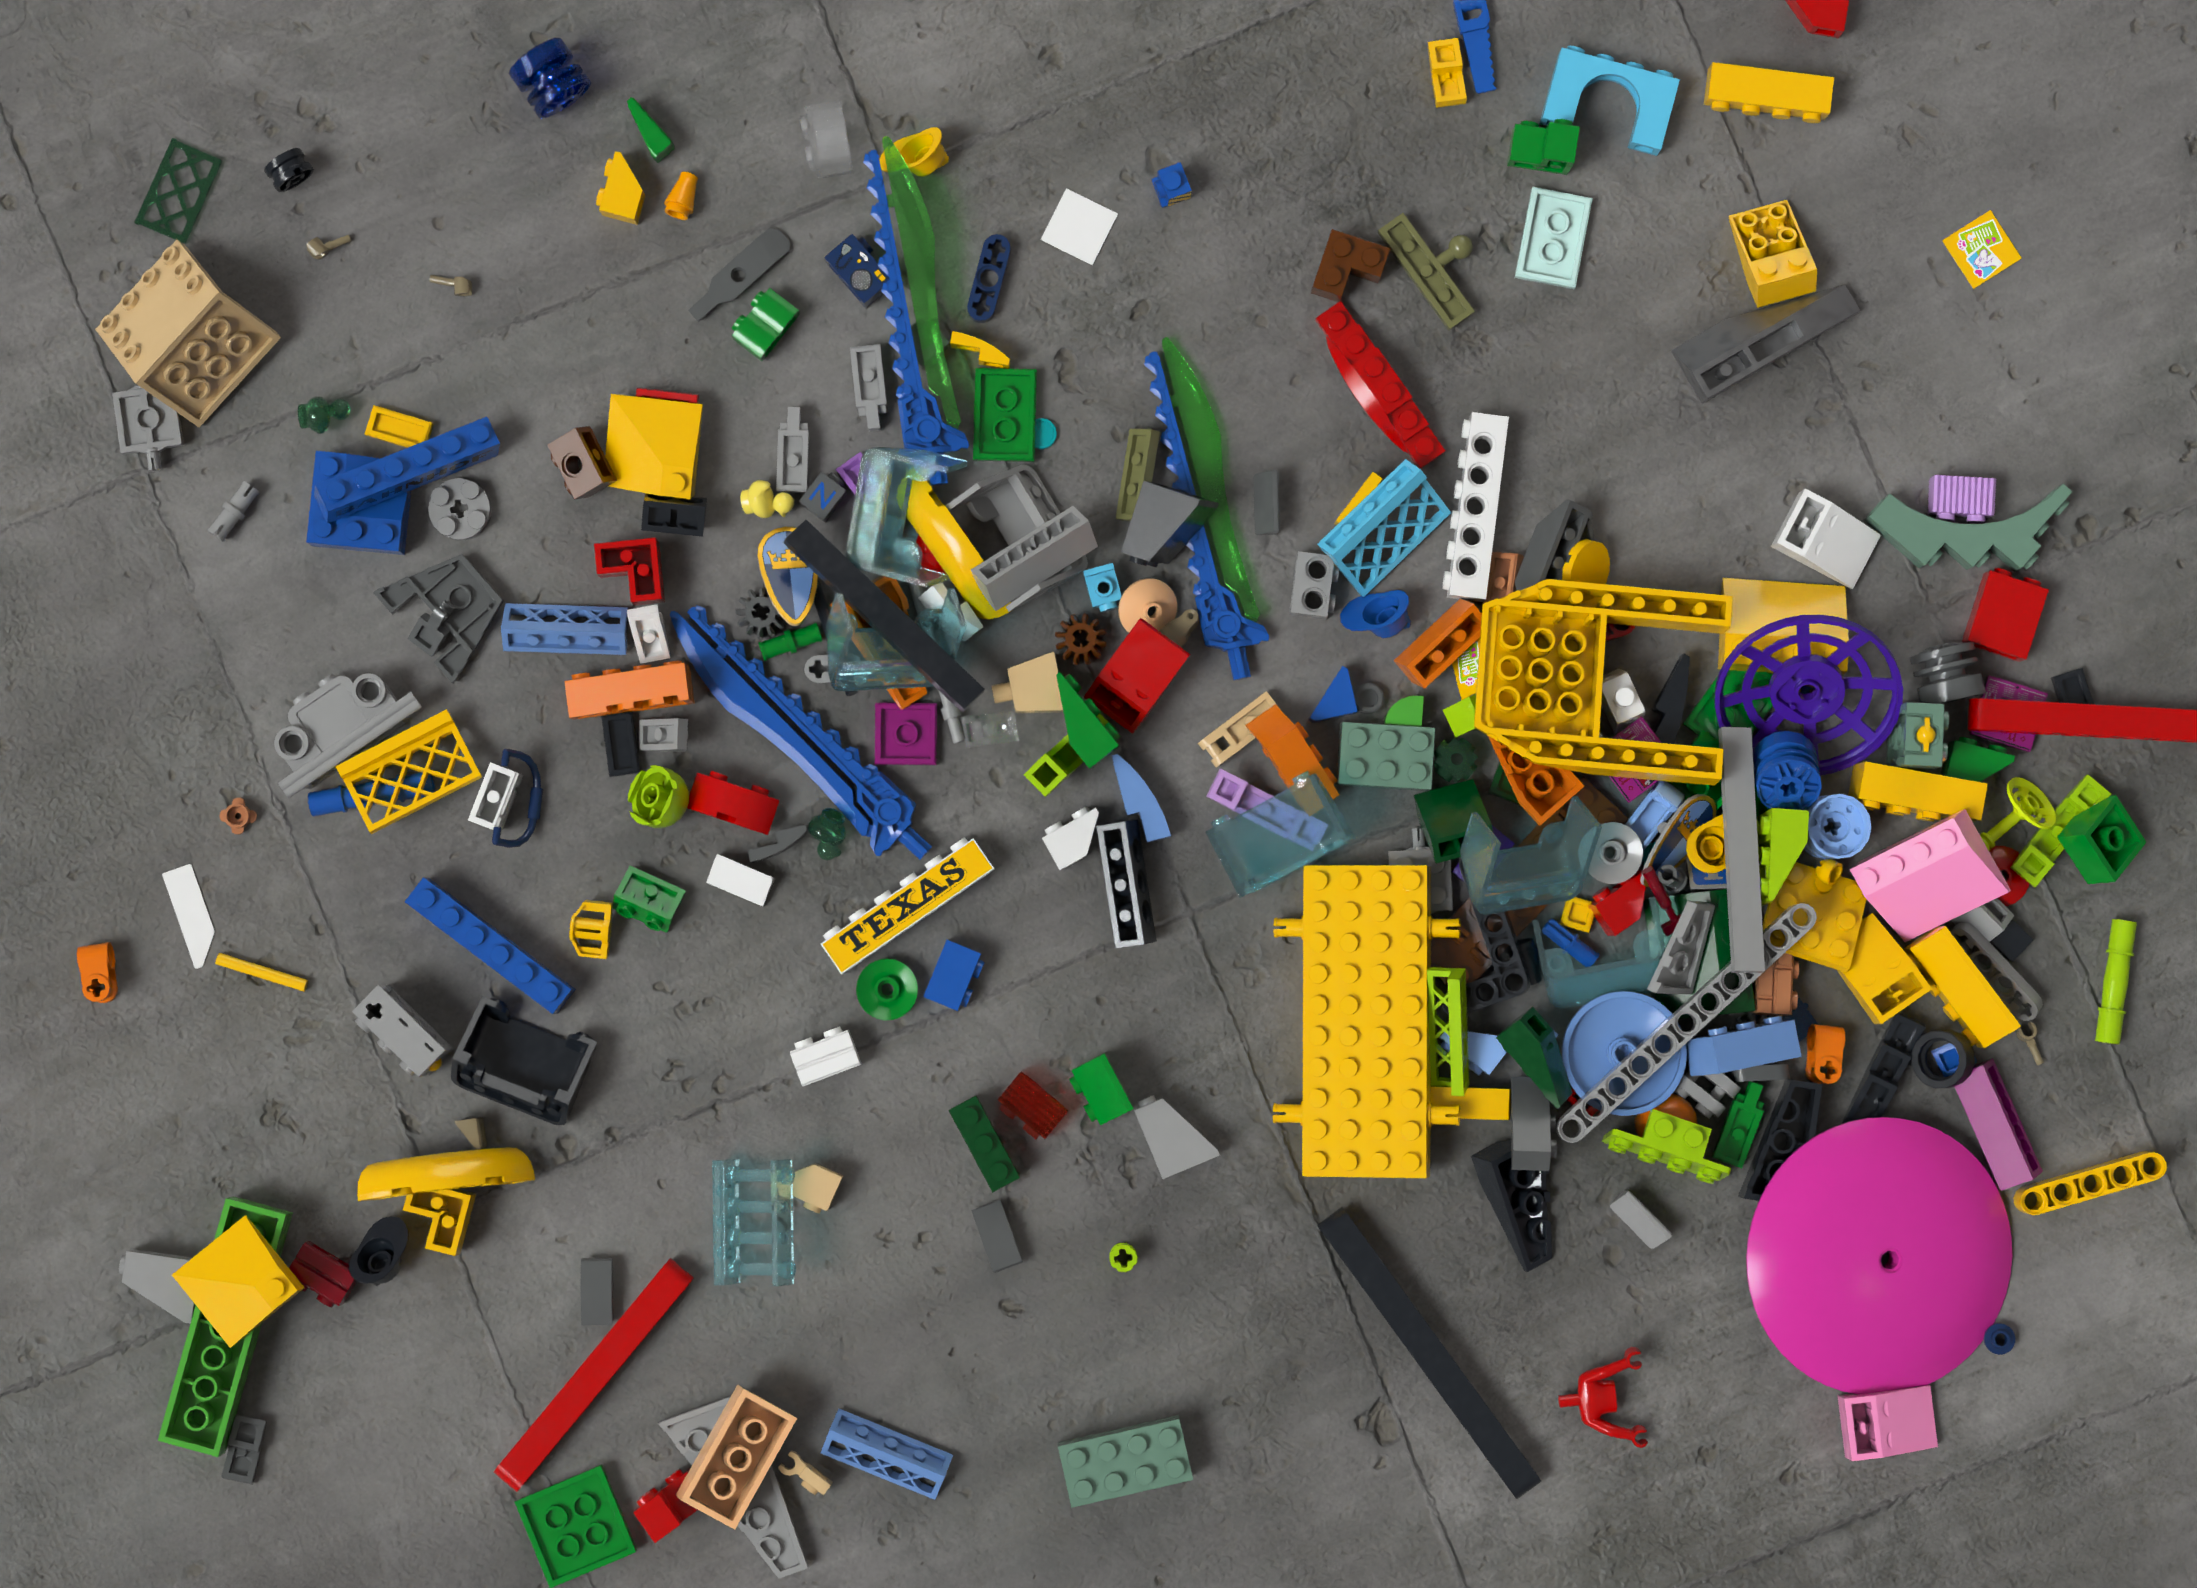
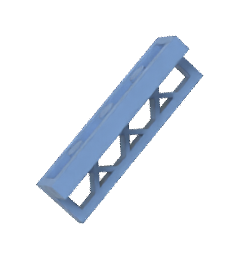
M505 603L501 625L503 651L626 655L628 607ZM511 614L525 615L527 617L522 621H510ZM546 616H556L558 618L553 622L542 620ZM577 617H587L589 619L584 623H575L573 621ZM607 618H620V624H606L604 620Z
M839 1408L821 1450L823 1455L934 1500L938 1495L953 1457L950 1453ZM832 1440L845 1445L847 1449L841 1450L831 1446ZM862 1454L873 1456L876 1461L870 1462L865 1460ZM890 1466L900 1467L905 1473H897ZM924 1477L936 1483L932 1487L922 1483L919 1478Z

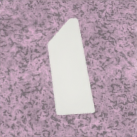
M188 864L165 872L162 876L195 969L203 967L215 931L192 865Z

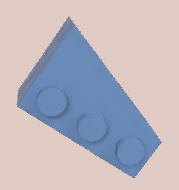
M1782 1016L1763 1019L1764 1025L1755 1026L1754 1021L1736 1024L1737 1030L1727 1031V1027L1708 1030L1709 1035L1691 1038L1686 1043L1690 1075L1720 1074L1802 1057L1795 1020L1782 1021Z

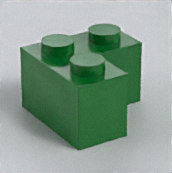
M1555 119L1554 123L1549 122L1546 128H1540L1538 123L1532 121H1521V124H1515L1511 135L1507 166L1567 175L1575 162L1580 127L1573 126L1572 121L1565 119Z

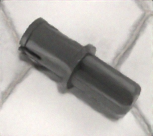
M1664 865L1661 867L1664 872L1658 871L1659 881L1664 884L1668 891L1682 894L1684 890L1686 892L1691 890L1688 885L1689 879L1682 869L1675 868L1672 865Z

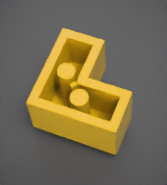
M453 1189L414 1193L406 1196L403 1207L404 1211L433 1218L425 1249L452 1256L461 1254L476 1193Z

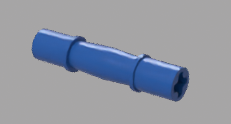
M423 773L406 775L403 784L418 788ZM396 775V778L387 780L397 782L399 775ZM428 775L423 790L434 793V779L432 775ZM375 781L357 784L354 787L358 794L370 796ZM380 783L375 799L390 802L395 787ZM343 785L308 793L309 809L313 817L342 811L345 813L348 809L357 808L348 788L343 787ZM401 789L397 800L405 802V800L414 799L416 793ZM361 800L364 807H366L367 801Z

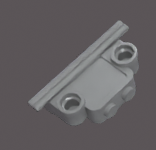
M371 673L362 674L355 680L346 676L336 677L334 674H331L318 683L319 689L311 694L308 691L295 698L293 700L295 705L288 712V720L292 726L281 729L274 740L276 752L286 760L293 773L278 782L287 798L292 797L303 788H313L338 771L337 765L370 749L411 721L410 715L422 708L414 694L410 692L397 700L388 685L379 676Z

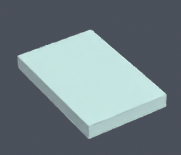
M1532 187L1514 278L1569 289L1576 288L1593 198Z

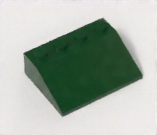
M1727 889L1669 896L1672 901L1671 906L1677 916L1682 914L1687 901H1700L1715 905L1693 993H1654L1655 999L1672 1014L1731 961ZM1656 898L1644 899L1643 905L1653 977L1672 934L1666 937L1660 925L1670 920L1666 911L1660 907ZM1729 972L1725 975L1724 984L1728 989L1732 990L1738 986L1739 977L1736 973ZM1752 983L1718 1015L1755 1011ZM1706 993L1701 998V1005L1705 1010L1710 1011L1716 1006V998L1711 993ZM1683 1014L1679 1017V1019L1692 1018L1688 1014Z

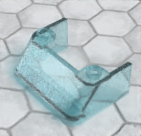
M875 447L865 451L860 462L846 547V558L860 570L926 588L947 581L948 574L922 568V550L920 546L913 540L903 538L912 479L926 481L934 477L937 471L949 473L965 468L968 461L919 449Z
M949 588L942 609H925L915 618L914 622L955 660L967 625L955 588ZM842 593L835 594L826 623L828 675L833 689L837 691L933 687L875 629L857 628L856 617L848 613Z
M1574 796L1571 799L1565 821L1547 825L1540 835L1538 844L1499 850L1501 842L1477 812L1471 813L1460 850L1471 903L1480 914L1487 915L1573 899L1583 888L1602 829L1601 824L1579 797Z
M1655 897L1648 898L1654 929L1644 930L1635 937L1633 942L1635 958L1580 969L1573 968L1571 956L1564 949L1551 948L1544 950L1539 920H1532L1546 992L1553 1006L1561 1009L1580 1006L1595 997L1617 991H1630L1640 994L1652 992L1647 990L1665 951Z

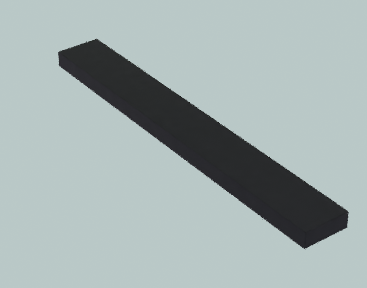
M805 520L785 538L784 544L962 713L984 692L985 688L810 522Z

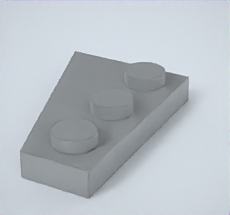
M1687 901L1647 990L1663 994L1693 993L1715 905L1707 902Z

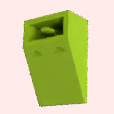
M1771 808L1757 816L1761 907L1775 899L1808 842L1809 811Z

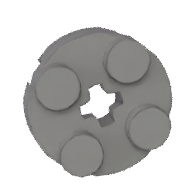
M455 478L445 481L432 491L428 512L433 526L442 535L454 540L464 541L478 536L483 531L482 529L491 517L492 508L487 493L477 483L464 478ZM458 501H461L463 505H468V510L464 511V517L461 518L456 513H452V508L456 506Z

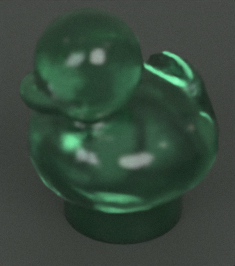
M315 396L307 404L298 405L300 427L302 429L310 428L317 434H323L327 431L331 416L337 420H344L351 413V406L344 399H337L329 405L323 397Z
M823 809L821 814L812 817L808 826L809 833L820 842L817 846L818 856L827 861L841 855V850L837 845H840L846 838L845 817L836 809Z

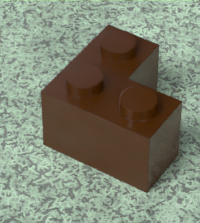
M1332 229L1311 294L1339 302L1349 274L1378 284L1390 248Z

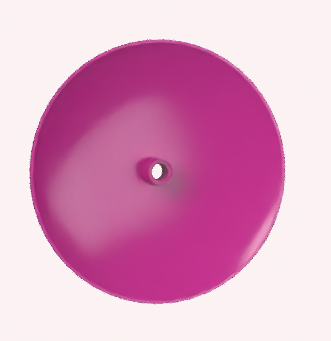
M1891 1117L1864 1118L1843 1123L1816 1135L1799 1147L1779 1167L1767 1184L1754 1212L1748 1235L1746 1266L1749 1292L1759 1321L1771 1342L1792 1365L1810 1378L1831 1388L1858 1395L1928 1385L1957 1368L1975 1351L1983 1341L1986 1329L1994 1324L2007 1293L2012 1266V1237L2004 1202L1995 1183L1979 1160L1962 1144L1936 1128L1916 1121ZM1888 1251L1889 1260L1882 1266V1255Z

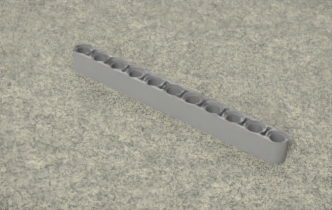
M1793 904L1763 930L1765 970L1814 926L1817 916L1815 910L1809 904ZM1799 908L1806 911L1808 915V920L1803 926H1798L1793 921V914ZM1776 929L1783 932L1785 936V941L1780 947H1775L1770 942V935ZM1731 961L1728 962L1557 1120V1135L1562 1140L1570 1143L1578 1142L1584 1138L1762 973H1736L1739 977V984L1735 989L1731 990L1724 984L1725 975L1731 972ZM1706 993H1711L1716 998V1006L1710 1011L1705 1010L1701 1005V998ZM1683 1014H1688L1693 1019V1027L1687 1032H1683L1678 1027V1019ZM1660 1035H1666L1670 1040V1048L1664 1053H1660L1655 1048V1040ZM1637 1056H1643L1648 1064L1645 1072L1641 1074L1635 1073L1632 1069V1061ZM1615 1077H1620L1625 1085L1623 1092L1619 1095H1613L1609 1090V1082ZM1593 1098H1597L1602 1105L1600 1113L1596 1116H1590L1585 1108L1586 1103ZM1573 1119L1578 1123L1579 1130L1575 1136L1567 1137L1563 1133V1124L1567 1120Z

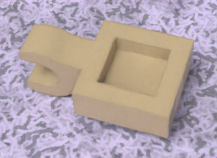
M791 1450L788 1455L794 1459L795 1466L787 1468L781 1463L778 1467L779 1471L788 1476L798 1474L803 1479L801 1485L814 1495L818 1492L824 1495L833 1481L809 1463L804 1462L797 1452Z

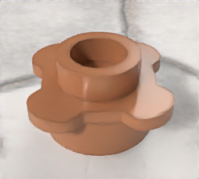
M235 798L231 805L220 812L219 817L222 822H226L231 827L232 833L240 835L249 823L256 821L257 813L245 805L244 799ZM237 813L241 814L240 819L236 818Z

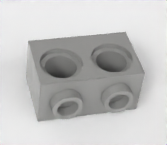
M1298 551L1289 615L1326 620L1328 612L1334 613L1336 595L1330 594L1332 582L1337 583L1339 568L1328 555ZM1313 563L1321 564L1325 568V576L1320 579L1313 578L1309 574V566ZM1310 593L1317 594L1321 598V606L1317 609L1308 608L1305 604V596Z

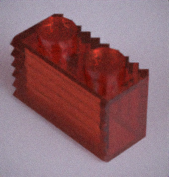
M1023 1071L1017 1075L997 1099L1002 1103L999 1109L1010 1119L1013 1120L1017 1116L1026 1124L1022 1128L1036 1140L1039 1136L1046 1139L1069 1111Z

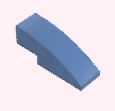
M1112 755L1127 816L1139 814L1147 843L1171 837L1165 816L1145 781L1120 755Z

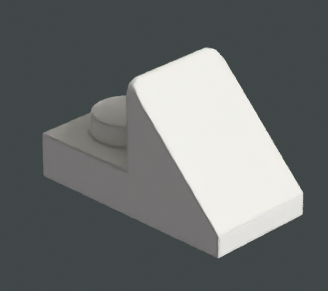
M658 604L627 610L628 621L640 664L670 658L663 614L659 612Z

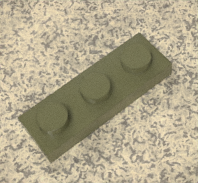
M1153 429L1129 430L1115 518L1117 520L1131 522L1143 481L1152 482L1160 435L1159 431Z

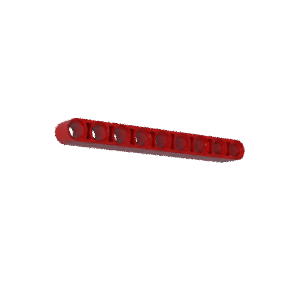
M1973 698L1969 699L1968 730L2197 743V710Z
M670 1258L493 1473L518 1492L689 1286L694 1277Z

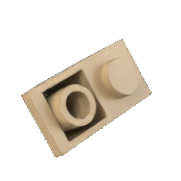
M815 1163L774 1179L770 1186L776 1189L775 1195L792 1201L794 1196L805 1201L803 1207L820 1214L822 1209L825 1211L829 1210L844 1176Z

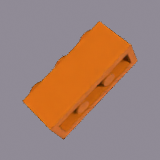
M1460 598L1406 648L1394 662L1412 683L1426 688L1480 638L1482 613L1474 603Z

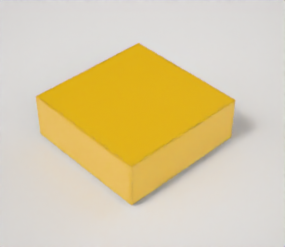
M1567 895L1559 923L1562 926L1589 933L1594 914L1588 908V905L1592 902Z

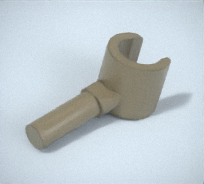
M348 234L323 244L320 238L316 237L309 241L306 247L314 259L320 260L330 250L351 242Z
M435 275L430 276L429 281L431 283L454 286L455 296L472 295V282L464 277L445 278Z
M2029 1022L2028 1026L2031 1030V1036H2025L2022 1033L2021 1027L2017 1029L2016 1035L2019 1040L2026 1042L2036 1065H2040L2044 1061L2034 1039L2037 1034V1027L2034 1023Z

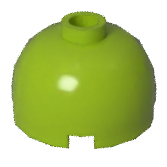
M652 765L650 766L652 768L649 770L640 771L631 783L628 802L632 803L633 812H629L637 823L661 829L674 825L683 817L689 803V790L685 781L678 773L668 768Z

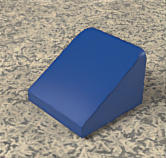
M1947 1042L1933 1049L1931 1053L1943 1076L1953 1075L1959 1065V1055L1955 1046Z

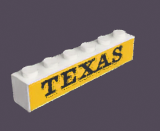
M965 837L950 847L953 851L944 859L940 855L936 856L925 864L927 870L917 877L915 872L899 882L902 888L893 894L887 890L874 899V902L877 904L867 912L864 907L848 917L851 921L850 924L842 929L837 925L823 935L825 941L821 943V946L842 975L995 870L974 838L970 841H967Z

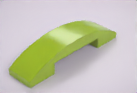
M2085 775L2054 809L2056 814L2055 824L2049 829L2039 828L2010 868L2031 886L2036 887L2055 864L2053 862L2064 850L2057 836L2074 816L2108 798L2111 793L2090 775Z

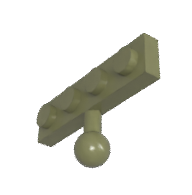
M1404 213L1378 230L1377 233L1388 248H1390V251L1448 331L1475 312L1443 268L1455 258L1465 259L1472 253L1473 244L1470 238L1465 235L1454 236L1449 242L1448 249L1435 257Z

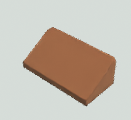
M1492 552L1487 596L1483 604L1517 591L1515 579L1524 559L1523 555Z

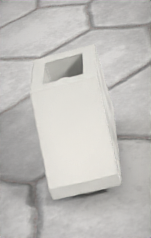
M1088 806L1072 814L1071 816L1074 820L1063 826L1061 821L1045 829L1047 835L1042 837V840L1060 871L1087 856L1099 815L1096 808L1090 811Z

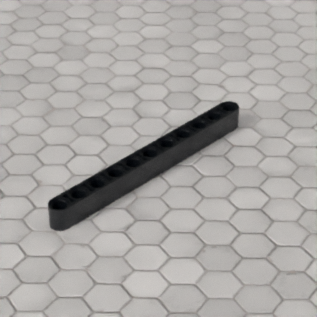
M1343 1207L1320 1222L1317 1226L1514 1497L1516 1499L1520 1498L1541 1482L1539 1476Z

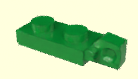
M1749 1081L1744 1095L1737 1093L1735 1100L1733 1099L1711 1157L1742 1169L1764 1112L1762 1110L1764 1103L1758 1101L1763 1085Z

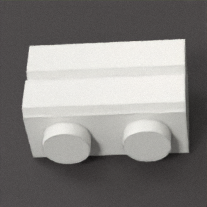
M490 762L468 821L492 830L494 827H501L502 832L517 793L515 788L519 787L523 775Z
M839 1026L824 1032L825 1039L813 1043L812 1037L794 1043L796 1050L790 1051V1055L802 1087L862 1065L849 1030L842 1032Z

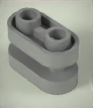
M1688 1070L1685 1075L1683 1074L1674 1092L1684 1099L1688 1096L1698 1103L1695 1109L1708 1119L1712 1115L1719 1118L1726 1109L1719 1101L1725 1094L1734 1098L1741 1088L1723 1073L1702 1075L1715 1085L1710 1094H1708L1695 1083L1699 1076H1691L1690 1070Z

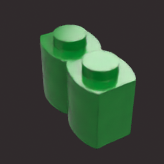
M771 288L765 293L760 291L750 304L753 307L752 311L746 317L742 314L731 328L734 331L732 334L733 340L760 361H763L770 354L800 315L797 308Z

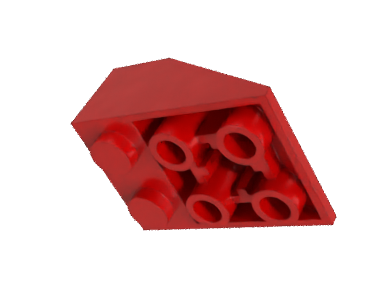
M1140 618L1099 673L1084 698H1091L1101 711L1133 734L1146 720L1191 654Z

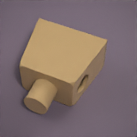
M1054 652L1008 668L1010 682L992 685L995 703L1013 700L1016 713L1063 712L1056 677L1058 669Z

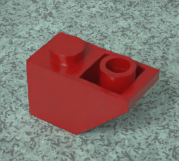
M1785 0L1808 33L1839 38L1844 32L1849 0Z
M1643 870L1637 871L1630 879L1616 884L1611 889L1608 886L1602 888L1592 896L1594 901L1588 905V908L1592 910L1594 917L1607 936L1618 935L1640 919L1646 886L1640 882Z

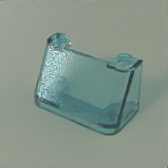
M1306 771L1292 779L1294 785L1282 793L1239 816L1229 819L1226 814L1211 822L1213 828L1206 831V834L1240 898L1259 891L1304 867V865H1308L1356 839L1351 827L1317 774L1310 775Z

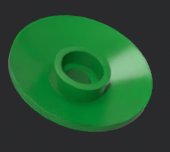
M879 959L866 966L859 975L856 995L860 1006L870 1016L879 1020H894L904 1016L911 1010L917 999L918 984L914 973L904 963L895 959ZM886 983L891 984L894 989L893 993L889 996L882 993V986Z

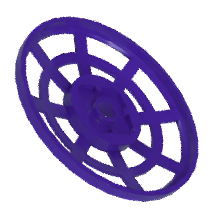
M1799 615L1767 624L1751 633L1735 647L1726 658L1718 674L1714 705L1718 725L1721 728L1732 727L1726 715L1725 707L1743 703L1748 718L1759 729L1752 738L1753 752L1763 738L1775 732H1782L1777 729V726L1784 718L1794 723L1803 724L1804 734L1802 735L1810 739L1816 748L1821 776L1832 774L1857 764L1882 745L1898 721L1903 702V685L1900 669L1893 654L1885 643L1870 630L1840 617ZM1822 623L1840 626L1855 631L1858 634L1845 642L1830 635L1810 633L1809 624ZM1796 625L1797 635L1778 640L1763 651L1751 646L1753 642L1771 632ZM1868 641L1875 644L1888 664L1891 678L1872 677L1866 660L1857 649ZM1810 642L1826 643L1838 649L1827 658L1812 655ZM1797 643L1798 656L1790 658L1785 662H1781L1771 656V654L1779 649ZM1741 654L1753 660L1744 675L1742 690L1724 695L1727 673L1737 657ZM1850 656L1858 665L1862 677H1843L1837 665ZM1760 665L1774 672L1769 685L1751 688L1754 675ZM1804 685L1815 687V690L1811 693L1803 694L1799 692V689ZM1845 689H1863L1861 699L1853 712L1842 704L1845 697ZM1873 689L1892 690L1888 711L1881 724L1874 731L1861 720L1870 705ZM1770 697L1775 711L1765 721L1756 711L1752 700ZM1833 714L1843 720L1842 723L1820 733L1816 732V723L1829 718ZM1851 728L1865 739L1859 746L1844 754L1819 761V743L1835 739L1848 732Z

